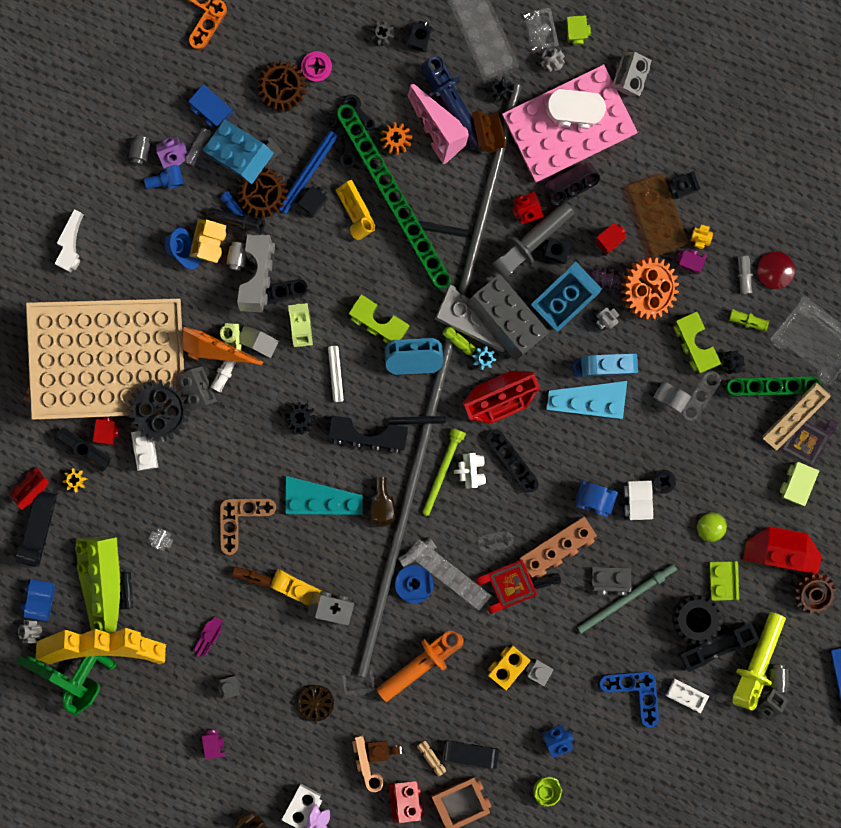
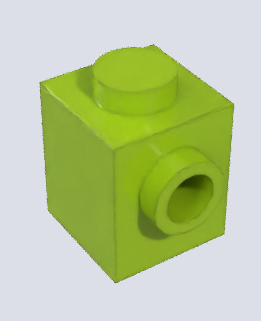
M586 16L567 17L568 43H572L573 46L583 45L584 42H587L588 36H591V27L587 25Z

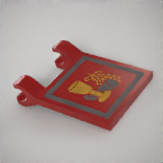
M523 559L476 579L478 586L491 581L499 599L498 603L488 607L490 614L538 595Z

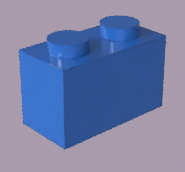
M204 84L188 101L191 105L190 110L197 116L200 114L206 118L204 122L211 128L215 126L218 129L224 119L227 120L234 113L226 103Z

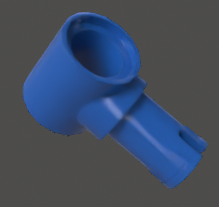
M179 165L164 168L163 172H160L159 175L144 178L146 189L159 186L170 189L184 185Z

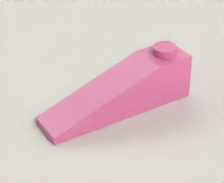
M415 84L410 85L408 98L417 116L423 118V129L425 133H430L434 141L431 143L433 150L442 164H445L466 146L469 136L468 131L458 119Z

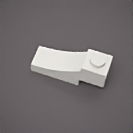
M75 209L57 242L63 249L55 262L57 266L70 273L73 269L76 270L80 263L79 255L76 253V237L80 222L84 216Z

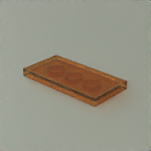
M663 173L627 186L652 257H657L689 245Z

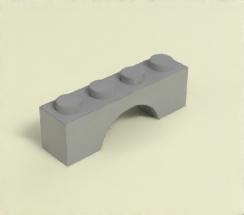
M247 234L245 247L247 260L253 262L258 269L255 276L249 282L239 286L237 303L240 311L263 312L264 305H267L268 297L265 293L266 288L270 286L268 272L272 271V260L270 258L271 254L275 252V243H272L270 235Z

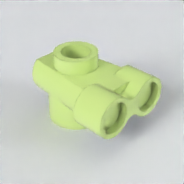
M225 323V326L220 330L222 341L242 350V344L239 343V324Z

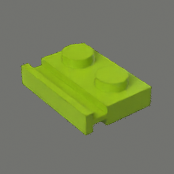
M738 561L709 562L711 600H739Z

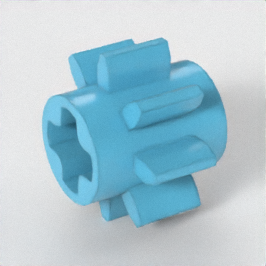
M487 346L483 347V351L480 348H475L477 353L471 355L475 359L473 365L479 364L480 370H483L484 366L492 368L490 364L492 361H496L492 356L494 351L488 352ZM485 356L487 360H482L480 357Z

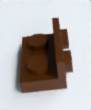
M480 110L473 112L479 148L488 153L505 148L506 142L500 114L495 112L486 115Z

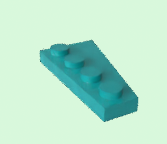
M286 476V514L363 515V495Z

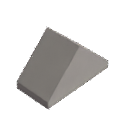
M244 325L239 335L240 344L269 358L272 357L279 342L247 325Z

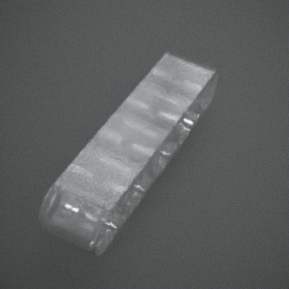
M420 539L408 551L407 554L479 611L491 597L489 593Z

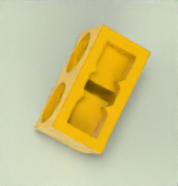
M513 645L510 648L506 646L500 654L502 658L499 662L494 661L488 668V671H490L488 676L506 691L531 661ZM511 654L519 656L517 664L509 663L508 659ZM499 669L507 671V676L504 679L497 678L496 673Z

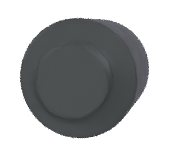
M134 136V140H131L128 159L131 160L132 164L142 165L147 162L150 149L149 138Z
M784 664L773 665V668L769 669V678L772 682L770 687L778 692H787V687H789V668H785Z

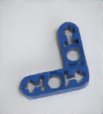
M650 672L610 674L601 677L599 685L604 692L638 690L642 724L647 728H653L658 724L656 680L653 674ZM638 675L639 680L644 679L645 675H647L648 678L652 679V682H649L648 686H645V683H638L639 687H635L636 679L634 676ZM615 677H619L620 689H616L617 685H611L610 689L603 686V682H606L607 678L611 682H615ZM624 677H631L633 681L632 685L628 688L622 685ZM647 694L653 696V703L651 705L643 703V697ZM654 707L655 711L651 710V716L655 717V720L652 721V724H649L644 720L648 717V711L643 712V708L650 709Z

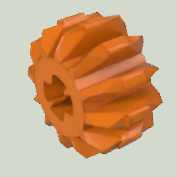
M393 122L392 129L389 125H386L388 132L381 131V134L385 136L380 138V142L385 143L382 148L387 149L390 147L388 150L389 154L393 152V149L396 150V155H399V149L405 153L406 148L404 145L411 147V143L406 140H411L412 135H406L410 132V129L406 128L403 130V123L397 128L396 122ZM394 135H398V138L401 137L398 143H394V140L391 141Z

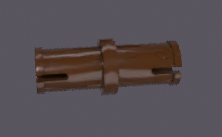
M235 566L232 578L247 581L250 585L253 583L269 589L272 577L256 573V570L252 569L250 571Z

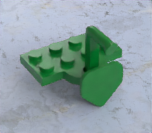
M20 656L16 662L63 688L62 706L68 713L74 716L91 706L99 693L100 685L87 678L95 662L98 661L105 665L108 671L116 667V662L107 656L83 657L70 679L30 656L27 659Z

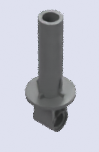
M564 202L520 240L510 235L507 237L509 247L491 261V265L503 278L510 275L522 262L532 265L534 260L530 253L575 214L574 210L568 203Z

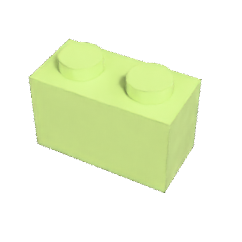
M795 462L794 465L791 464L787 472L789 479L787 483H783L780 489V493H782L781 498L797 505L805 506L819 470L800 462Z

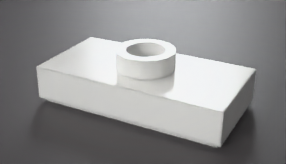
M673 679L665 695L699 713L702 712L709 698L708 695L676 679Z

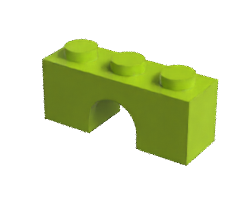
M361 294L349 313L352 317L350 320L359 326L361 323L368 327L367 331L374 336L377 334L384 337L382 341L387 344L393 340H402L410 325L394 315L386 324L377 323L373 318V313L378 305Z
M698 312L674 322L676 325L673 327L677 337L681 336L683 344H681L685 354H689L692 360L689 361L693 372L697 371L700 374L721 364L714 347L703 350L695 344L696 334L705 329Z

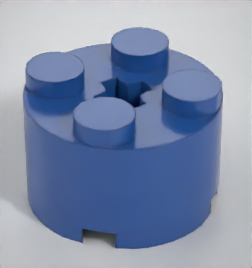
M582 480L575 499L576 507L587 511L593 508L594 513L608 517V514L612 513L618 492Z

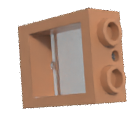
M474 776L432 795V799L446 828H459L490 814L489 808L492 806L488 797H483L481 790L484 788L479 779L475 780Z

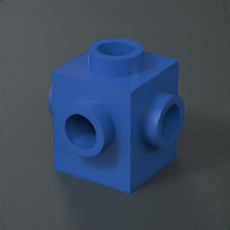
M563 724L542 733L552 758L573 750L571 744L574 741L570 730H565Z

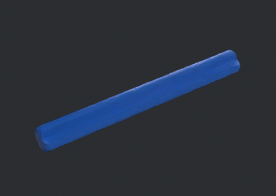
M332 131L327 133L286 194L287 200H282L284 207L278 206L281 212L286 214L338 138L337 134Z

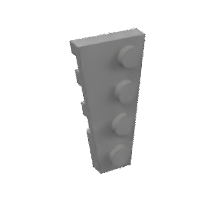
M450 284L435 320L500 352H504L503 346L467 305L466 302L469 299L465 295H461Z

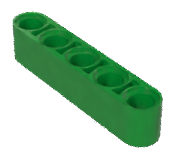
M816 377L735 378L726 383L725 391L732 397L803 395L808 390V381L817 382L820 386L821 382ZM771 381L777 384L775 392L769 390L768 385ZM790 381H793L796 384V390L794 392L788 389V383ZM733 382L739 385L737 393L730 390V385ZM751 382L757 383V392H752L749 389Z

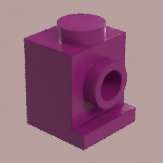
M688 249V251L679 250L676 261H678L677 267L700 274L707 254L699 256V252Z
M217 729L206 731V734L202 736L205 759L225 756L226 751L221 750V748H224L223 736L219 737Z

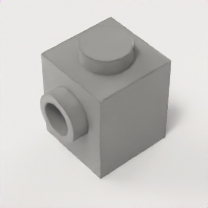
M535 659L526 668L528 672L526 676L545 686L554 669Z

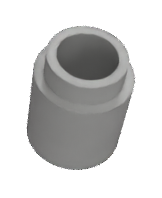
M232 242V245L229 246L226 265L230 266L229 269L241 271V268H245L247 259L245 253L246 244Z

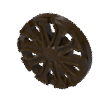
M311 685L301 692L298 699V708L306 719L322 721L331 714L334 708V698L326 687ZM316 688L320 689L318 695H316ZM308 690H312L313 696L308 693ZM323 692H327V695L322 698ZM305 695L309 700L302 699V696ZM327 699L331 700L330 703H325L324 701ZM301 704H308V706L302 708ZM323 706L329 707L330 710L326 711ZM311 708L309 714L306 715L305 711ZM319 710L324 713L323 717L320 716ZM314 711L316 712V718H312Z

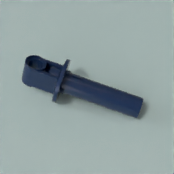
M430 57L421 65V71L433 89L428 96L431 97L434 94L440 96L449 113L458 119L462 126L466 127L469 134L467 144L471 149L478 145L474 120L455 89L457 85L455 82L461 78H452L441 57ZM430 63L435 66V70L431 68Z

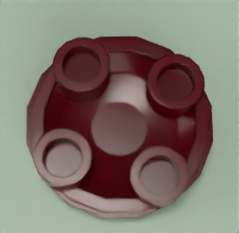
M782 252L768 253L758 263V278L762 285L768 288H784L794 278V263L789 256Z

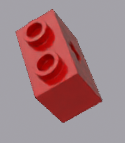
M613 223L596 237L594 243L607 256L626 239V231L620 224L616 225Z

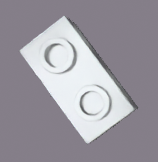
M300 784L282 821L295 828H304L308 823V816L314 804H317L318 808L321 805L322 800L319 799L321 794ZM304 795H311L313 802L305 804L302 797ZM301 812L304 815V819L298 822L293 818V814Z

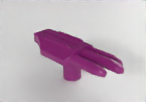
M214 617L211 621L207 622L200 634L201 638L194 649L196 652L203 639L205 640L197 653V657H200L206 644L209 642L203 656L208 653L210 647L215 643L222 631L223 620Z

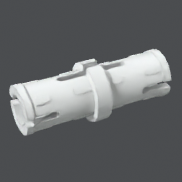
M224 361L221 367L217 369L218 373L210 387L221 393L228 378L232 375L231 372L236 362Z

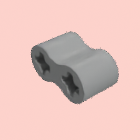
M663 381L653 398L661 404L681 413L691 396Z

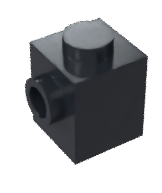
M311 186L310 189L307 187L300 195L302 199L298 205L312 217H315L328 200L325 196L327 192L319 186L317 188Z

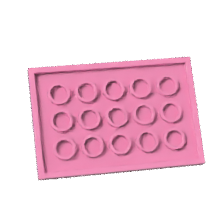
M605 65L502 114L535 183L638 133L617 90L612 88L613 82ZM558 89L591 92L601 95L605 101L606 111L599 123L589 127V129H580L578 125L561 127L559 123H554L548 117L546 104L551 95Z

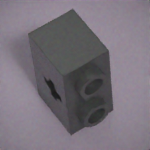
M320 591V594L312 593L307 612L308 616L349 626L354 603L348 601V597L337 595L334 598L331 597L332 593Z

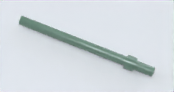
M672 564L663 571L656 572L652 578L578 626V630L580 633L585 632L655 584L665 581V578L677 571V568Z

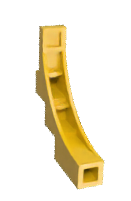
M128 628L111 634L94 629L81 635L63 630L37 641L35 660L53 664L79 657L120 656L144 659L162 664L165 663L166 644L142 637L140 632Z

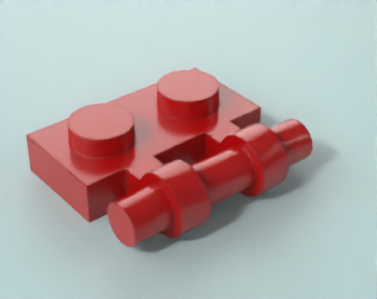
M36 467L32 472L29 471L26 474V478L20 484L14 486V490L9 495L15 504L23 510L46 488L49 481L42 474L41 470Z

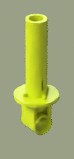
M773 612L769 613L748 670L737 669L736 671L742 677L733 695L734 705L754 710L758 704L763 686H771L772 682L766 679L765 672L785 623V617Z

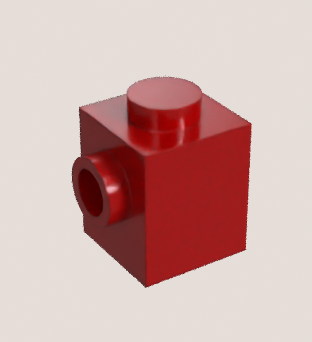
M101 417V420L96 419L93 442L114 445L115 437H119L120 426H117V422H114L112 417Z

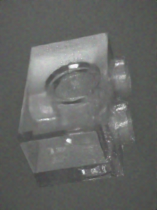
M551 8L535 10L524 15L533 53L545 51L559 45Z

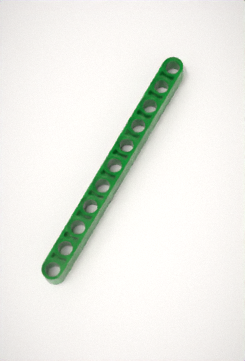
M342 105L339 107L337 114L434 285L440 289L447 288L451 283V278L356 111L350 105ZM344 109L352 111L350 118L344 119L342 117ZM356 125L361 127V133L357 136L351 133L352 127ZM369 142L371 149L368 152H362V143ZM373 159H379L381 164L379 168L373 169L370 166V162ZM383 175L390 177V182L386 186L380 184V178ZM392 192L399 193L400 198L397 202L390 201L389 196ZM403 208L409 210V216L406 219L399 217V211ZM411 225H416L419 228V232L415 236L410 235L408 232ZM422 241L428 244L426 252L418 250V244ZM430 258H435L438 261V266L435 269H430L427 265ZM439 275H445L448 279L447 283L443 286L437 283Z

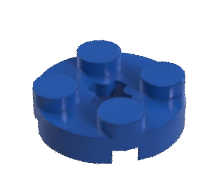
M420 565L406 566L399 572L395 580V588L398 595L409 603L423 602L430 596L434 586L432 575L426 568ZM413 578L420 582V585L415 590L412 586H409V582H412Z

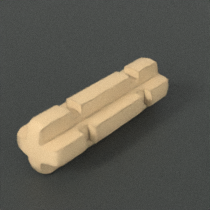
M421 742L417 746L419 751L423 752L424 758L434 768L436 775L441 776L446 772L445 767L440 764V760L432 749H429L430 746L427 742Z

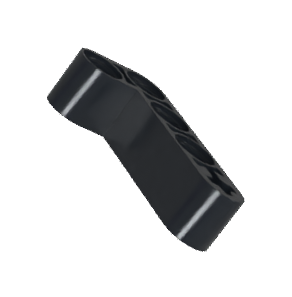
M42 491L34 498L23 545L19 547L16 563L39 567L57 494Z

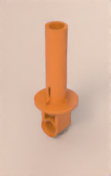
M447 631L432 644L424 639L422 645L425 651L376 688L382 699L388 702L435 665L445 670L447 666L444 660L462 647V635L454 631ZM455 635L456 643L451 646L449 639Z

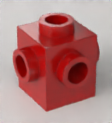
M535 192L513 199L515 207H512L515 219L519 218L521 224L543 217L540 202Z

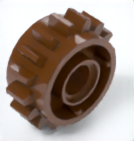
M810 572V575H803L801 580H797L798 585L794 587L796 593L793 596L795 599H798L796 603L798 606H801L803 611L808 609L810 614L813 611L820 614V611H827V607L833 605L832 601L836 599L834 592L837 590L833 586L834 582L831 579L829 580L826 574L822 577L820 572H817V574ZM814 590H819L816 595L811 596Z

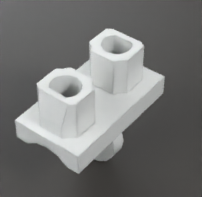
M475 453L463 454V462H459V470H454V474H460V481H465V489L478 488V486L486 483L485 475L477 474L476 467L484 466V456L475 455Z

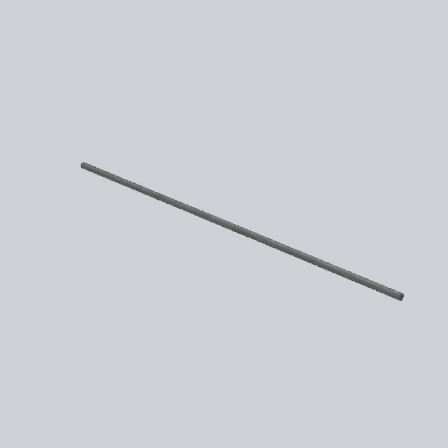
M512 85L511 90L514 93H510L505 112L517 107L522 88L521 85ZM503 119L502 127L507 145L510 131ZM505 148L494 153L458 289L461 295L467 296ZM445 338L442 350L443 366L436 372L425 416H435L454 346L449 338ZM433 424L422 425L357 672L358 676L366 677Z

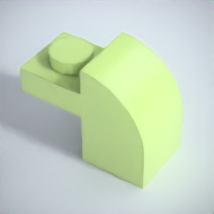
M308 303L288 305L294 347L313 345Z

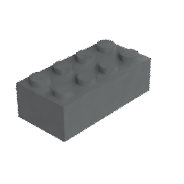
M501 274L466 302L514 361L519 359L549 333Z

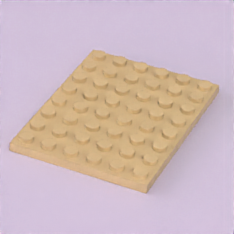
M181 299L26 303L31 420L129 416L132 412L128 411L127 408L132 407V405L128 403V400L135 399L131 394L133 392L139 394L136 388L141 387L144 389L143 383L145 382L150 386L151 380H154L156 385L160 379L163 385L170 381L169 387L176 384L175 391L181 390L176 378L184 373ZM161 393L155 394L156 401H163ZM167 400L163 406L156 408V412L152 415L160 414V411L170 404L171 400ZM142 405L141 412L144 415H148L149 408L146 405ZM169 407L168 414H176L175 409Z

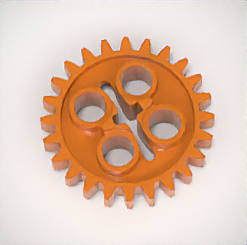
M645 257L644 260L638 259V264L632 263L633 269H627L629 275L623 276L626 279V283H621L625 287V290H622L621 293L626 294L622 301L628 302L625 307L631 308L630 313L636 314V317L643 319H656V316L662 317V312L668 313L667 307L673 308L671 301L677 300L674 294L679 293V291L675 290L679 283L674 282L678 276L672 275L674 269L669 268V263H664L663 259L656 257Z

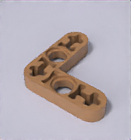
M228 499L223 501L220 507L222 552L226 555H233L238 550V517L271 516L276 512L275 502L271 499ZM229 502H231V506H235V509L231 510V516L235 515V520H224V515L228 516V511L224 510V506H227ZM247 502H251L254 505V510L251 513H246L243 510V506ZM256 502H260L259 506H265L266 502H269L273 509L269 513H266L264 509H260V514H256ZM229 521L235 525V530L232 533L224 530L225 523ZM224 535H235V539L231 538V543L235 544V548L231 552L224 548V545L228 544V538L224 539Z

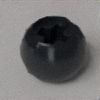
M669 470L657 471L652 478L653 488L661 494L670 493L676 486L675 475ZM667 477L668 486H661L660 478Z

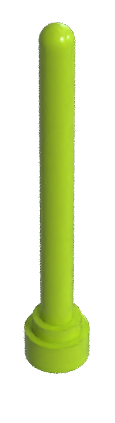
M454 428L450 431L451 441L422 512L424 516H429L456 447L461 440H464L466 435L464 432Z

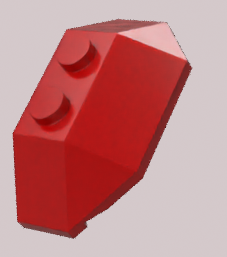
M509 371L476 386L463 402V405L470 420L492 424L526 409L540 390V386L534 372Z
M771 526L746 541L743 555L744 561L806 573L813 572L814 574L819 572L822 558L808 533Z

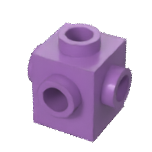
M170 137L156 144L157 154L163 168L180 165L185 161L187 150L184 142L180 143L178 137Z

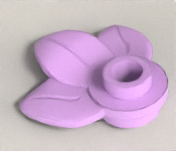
M314 804L308 816V823L304 828H327L326 825L330 820V810L325 809L320 812L318 805Z

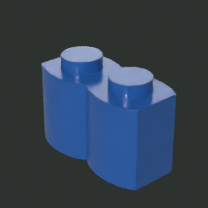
M31 579L30 583L27 582L25 587V594H28L27 601L23 602L21 609L25 618L49 621L56 583Z

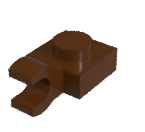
M388 741L368 742L370 762L389 761V755L402 754V745L388 746Z

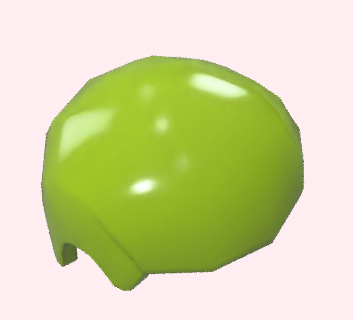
M714 512L703 515L697 524L699 536L707 542L720 540L725 535L727 529L725 518L719 513Z
M553 777L540 778L533 787V796L539 805L553 806L561 798L562 788L559 780Z

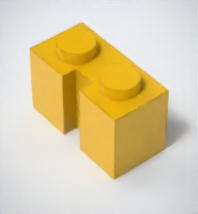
M198 219L189 257L218 263L222 254L219 246L220 242L224 241L226 237V225Z

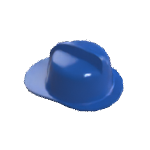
M177 228L172 234L164 237L165 250L170 257L177 259L187 269H195L200 265L201 260L189 257L193 238L184 228Z

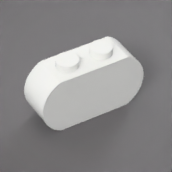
M558 89L551 95L546 104L548 117L554 123H559L561 127L578 125L580 129H589V127L599 123L606 111L605 101L601 95L591 92Z

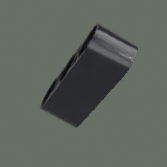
M585 162L546 183L544 192L552 204L560 205L597 185L600 181V175L591 163Z
M295 279L271 284L269 288H266L267 305L306 296L308 293L307 283L302 279ZM297 284L305 286V290L302 293L294 291ZM280 287L286 289V294L283 297L276 296V290Z
M445 740L442 760L497 769L500 749Z

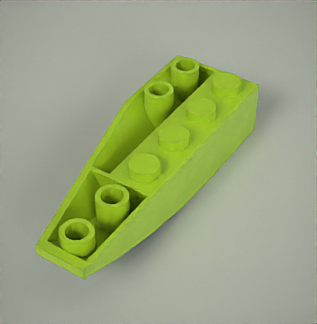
M108 536L76 538L77 570L91 630L98 629L110 634L114 633L117 628L120 603V570L117 538Z

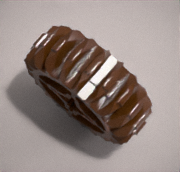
M282 60L279 61L280 66H276L275 61H273V68H270L268 65L265 66L268 71L267 73L262 70L260 71L264 78L257 77V81L262 83L256 85V89L261 90L257 94L259 97L264 96L261 99L262 103L268 101L267 108L274 104V111H277L278 106H281V112L285 111L284 106H287L288 110L291 111V104H294L295 107L299 106L296 100L304 101L300 94L307 95V91L302 89L308 87L307 83H302L306 80V76H300L303 70L296 71V64L290 68V61L286 62V66H283ZM283 72L280 78L269 79L273 74ZM289 73L296 78L298 87L288 83ZM284 81L286 88L279 91L278 84ZM266 85L276 90L275 99L267 93ZM295 93L291 98L281 101L284 94Z
M267 167L266 173L262 169L255 179L256 189L250 192L249 195H247L249 182L240 178L244 185H237V188L242 189V191L236 192V195L243 196L238 199V203L245 202L241 208L245 210L249 207L247 211L249 215L255 211V218L261 213L262 218L265 219L266 212H268L270 217H273L271 211L274 210L278 214L277 206L284 207V204L280 201L287 200L286 196H282V194L288 193L287 189H282L287 186L286 182L280 183L283 176L280 175L276 178L278 172L275 170L270 174L271 169ZM260 178H268L275 185H263ZM259 184L261 185V188H263L264 191L267 190V193H265L266 201H264V198L260 194L257 195V192H259L260 189ZM278 190L276 200L270 205L268 200L270 194ZM259 199L265 207H256L249 201Z

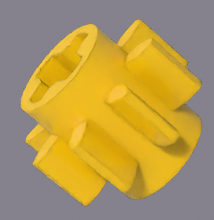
M701 224L699 228H694L691 236V241L695 242L694 247L703 249L704 245L710 246L713 232H709V226Z
M72 468L71 474L65 473L67 479L62 482L69 485L67 490L74 487V491L78 492V487L85 488L83 481L88 479L81 476L83 474L82 470L76 473V470ZM74 475L76 478H79V481L76 482V486L74 483H71V479H74Z

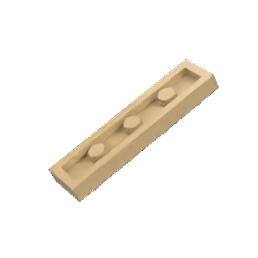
M815 382L762 436L763 439L774 449L778 450L831 397L830 394Z

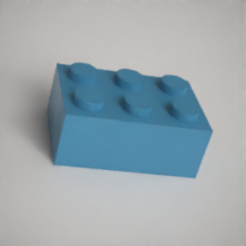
M225 119L203 149L214 161L250 184L255 181L274 154L264 143Z
M574 262L531 305L558 332L593 300L602 288L577 262Z

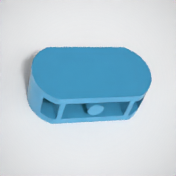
M434 338L393 340L385 347L386 368L395 375L435 373L443 366L442 345Z
M637 354L581 357L582 377L638 374Z

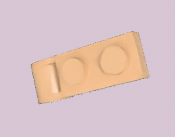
M363 735L355 736L356 741H352L354 753L358 752L359 760H356L358 772L362 771L366 788L371 792H378L383 786V778L378 773H371ZM374 777L378 778L380 785L378 787H371L369 780Z

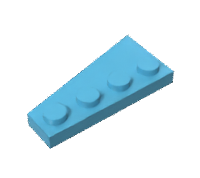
M627 381L551 390L548 392L546 410L623 419Z

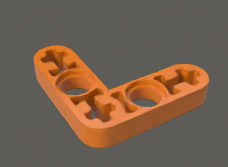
M187 0L205 11L189 38L193 49L201 50L207 45L226 15L227 7L222 0L212 1L215 6L222 5L223 11H218L217 13H215L214 7L209 6L211 0H207L204 4L198 3L197 0ZM206 20H211L214 25L212 29L206 30L203 28V23ZM199 29H201L203 33L208 34L207 37L204 34L201 37V41L203 42L202 44L198 43L197 45H194L195 41L193 39L199 38V36L201 35V32L198 31Z

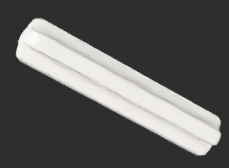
M338 346L328 347L333 401L343 402Z

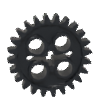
M160 379L156 385L155 381L151 380L150 386L145 382L143 383L144 389L141 387L136 388L139 394L134 392L131 394L135 399L128 400V403L132 405V407L127 408L128 411L132 412L131 415L127 416V418H133L130 426L136 425L137 427L134 432L141 431V438L147 435V441H150L152 437H154L155 443L159 442L160 437L163 442H166L167 436L170 440L174 439L173 433L180 435L178 428H186L182 422L189 421L184 417L190 414L189 411L185 410L190 405L183 402L187 397L180 396L182 390L175 391L176 384L169 387L170 381L163 385ZM156 393H161V394H162V396H163V401H162V402L156 401V399H155V394H156ZM167 400H171V403L163 408L160 414L154 416L148 423L145 422L149 416L156 412V408L163 406ZM142 405H146L149 408L148 415H144L141 412ZM169 407L175 409V417H171L168 414ZM155 420H159L162 423L160 430L154 427L153 423Z

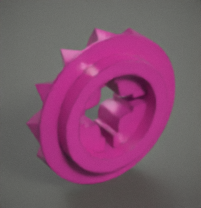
M314 51L304 57L301 68L308 80L318 82L324 81L330 76L332 63L325 53ZM316 59H318L320 66L325 67L319 69L317 74L314 68L308 67L315 65Z

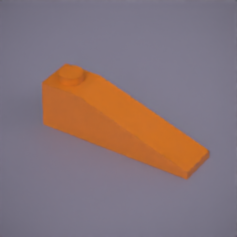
M187 327L183 329V350L189 352L188 356L193 359L204 358L256 365L263 364V361L200 330Z

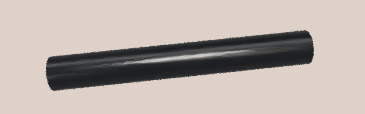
M419 221L425 230L468 237L469 230Z
M446 416L389 417L388 422L390 425L446 423Z

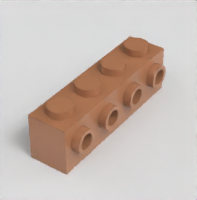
M582 517L519 559H523L531 578L536 576L538 579L547 573L545 569L552 566L555 568L563 563L561 559L568 555L571 558L579 552V547L584 545L586 548L594 543L595 540L593 538L597 535L586 518Z

